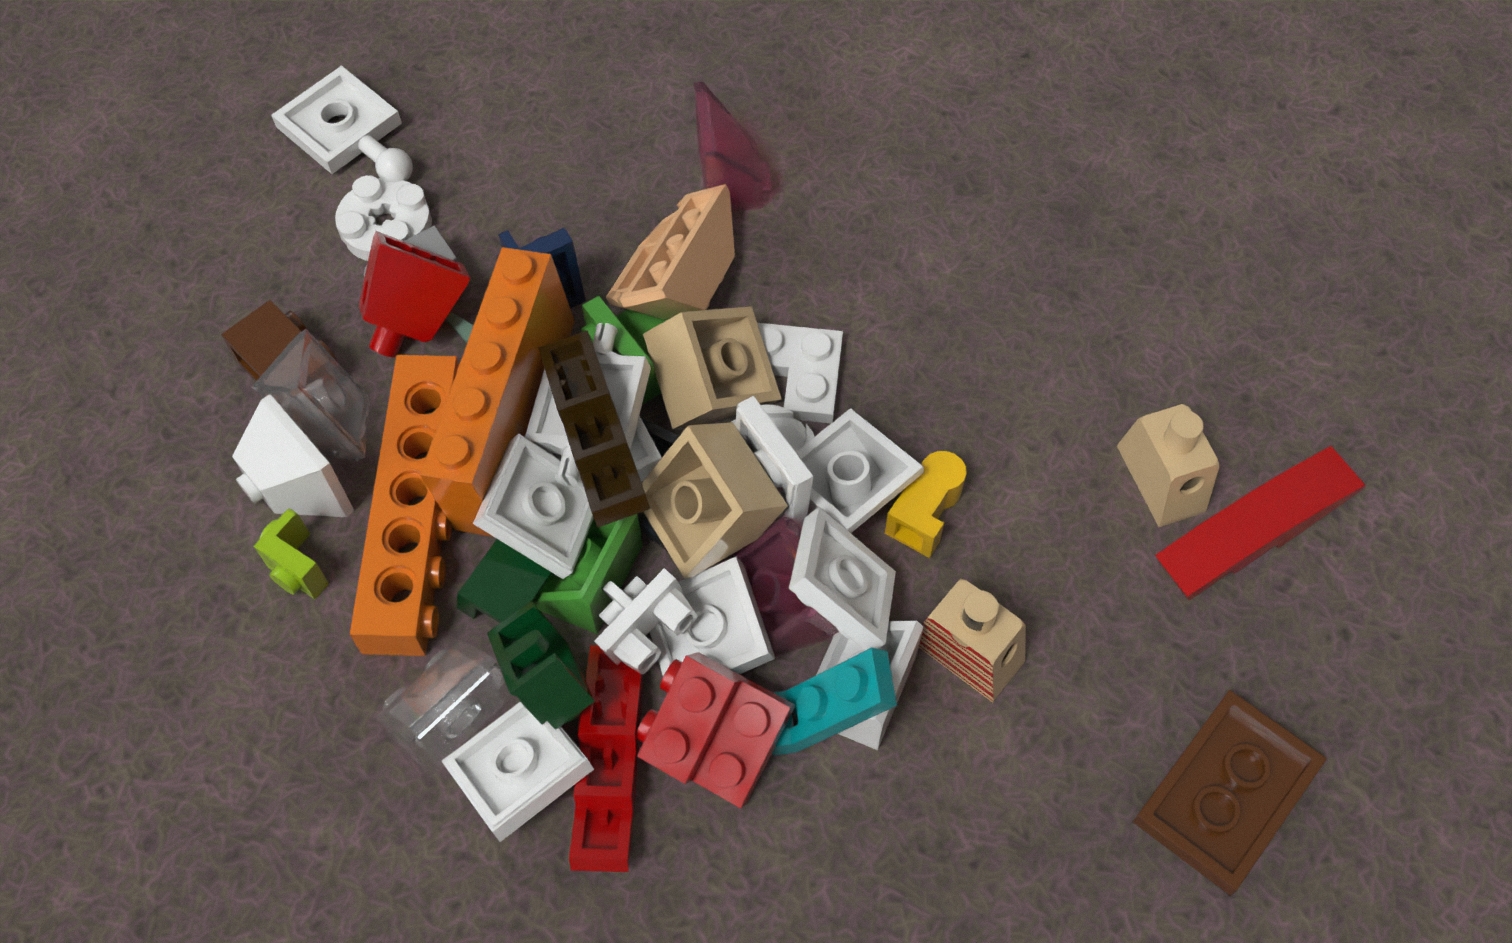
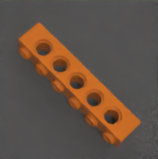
M396 355L349 634L361 654L426 656L428 638H435L438 632L439 612L438 607L433 606L435 588L442 589L445 582L446 565L444 557H440L442 541L450 540L452 525L420 476L426 457L422 459L415 458L419 454L429 451L459 367L456 356ZM436 409L430 414H423L427 410ZM416 497H425L418 504L407 505L410 500ZM409 543H419L412 551L399 553L403 546ZM412 590L409 597L405 600L391 602L398 592Z

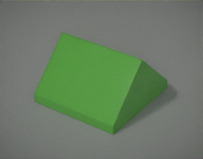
M638 514L601 527H597L593 518L573 573L564 579L554 573L551 574L533 600L541 612L598 634L604 622L599 617V614L613 601L602 588L609 581H612L621 589L643 546Z

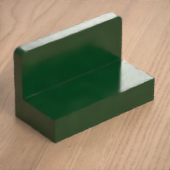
M496 539L457 593L456 608L473 619L481 611L493 620L501 623L530 601L533 602L552 572Z

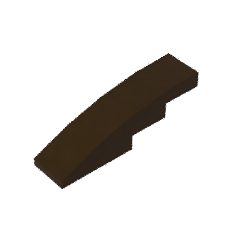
M588 330L538 347L556 408L563 423L574 462L581 476L597 527L651 509Z

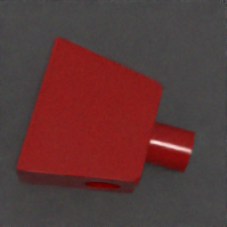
M375 231L359 301L362 319L376 325L369 347L381 355L395 358L405 336L422 342H430L469 283L470 276L464 265Z

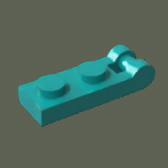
M871 647L786 691L774 692V694L793 703L795 708L772 754L782 755L799 752L897 706L888 651ZM797 713L798 725L794 726L792 715Z

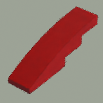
M1329 446L1289 468L1213 515L1155 555L1156 560L1185 597L1191 600L1228 573L1232 572L1235 574L1274 546L1280 548L1362 491L1366 485L1335 449Z
M590 645L585 680L595 702L581 712L578 731L580 750L594 770L577 782L574 787L575 814L569 863L571 871L629 872L637 783V755L639 753V740L636 739V732L641 723L644 674L637 672L622 661L617 665L598 645Z

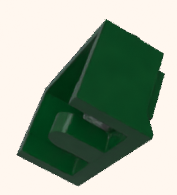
M532 601L487 632L509 693L512 696L518 697L519 701L541 725L548 721L556 730L564 723L577 718L586 707L595 702L568 642Z

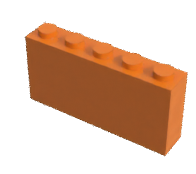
M501 248L422 467L420 476L456 531L494 537L474 525L473 522L509 441L518 433L524 437L526 435L544 372V365L538 347L570 337L575 320L551 254Z

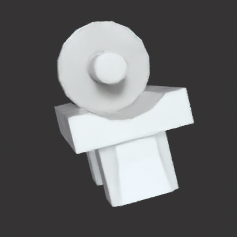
M665 568L648 585L638 576L623 590L612 581H609L602 589L613 601L599 614V617L609 626L594 642L617 665L622 661L637 672L645 674L662 653L646 635L661 621L678 636L684 633L697 619V614L684 597L685 593L676 578Z

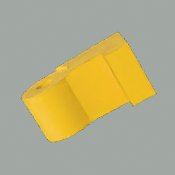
M936 451L929 454L923 460L921 465L924 467V473L902 491L887 515L885 534L928 558L932 556L941 540L944 522L938 520L944 509L954 506L959 501L966 478L964 462L956 454L948 451Z

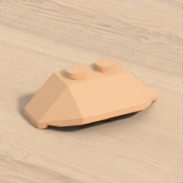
M726 184L686 194L677 204L679 209L664 218L636 249L606 296L610 305L660 319L672 318L681 312L700 311L708 308L711 298L719 284L723 281L724 275L735 257L730 191Z

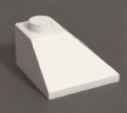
M271 394L263 398L232 455L243 473L236 478L242 490L254 504L263 499L276 514H283L289 508L299 515L347 517L353 513L354 509L327 459Z

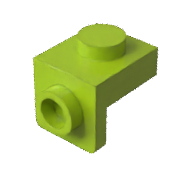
M289 508L279 519L271 521L264 528L260 540L253 547L266 566L272 570L269 576L276 584L292 595L300 589L313 599H316L329 583L317 563L297 550L309 537L310 532L300 515Z

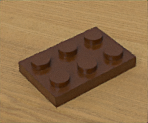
M1229 690L1138 813L1133 823L1231 896L1238 890L1327 758Z

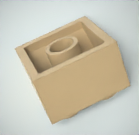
M752 306L681 312L643 334L650 359L654 364L656 378L672 429L683 428L688 425L708 424L736 415L737 404L752 396L756 398L760 405H769L782 400Z
M733 422L688 425L642 482L651 508L643 512L684 579L696 576L757 540L788 506Z

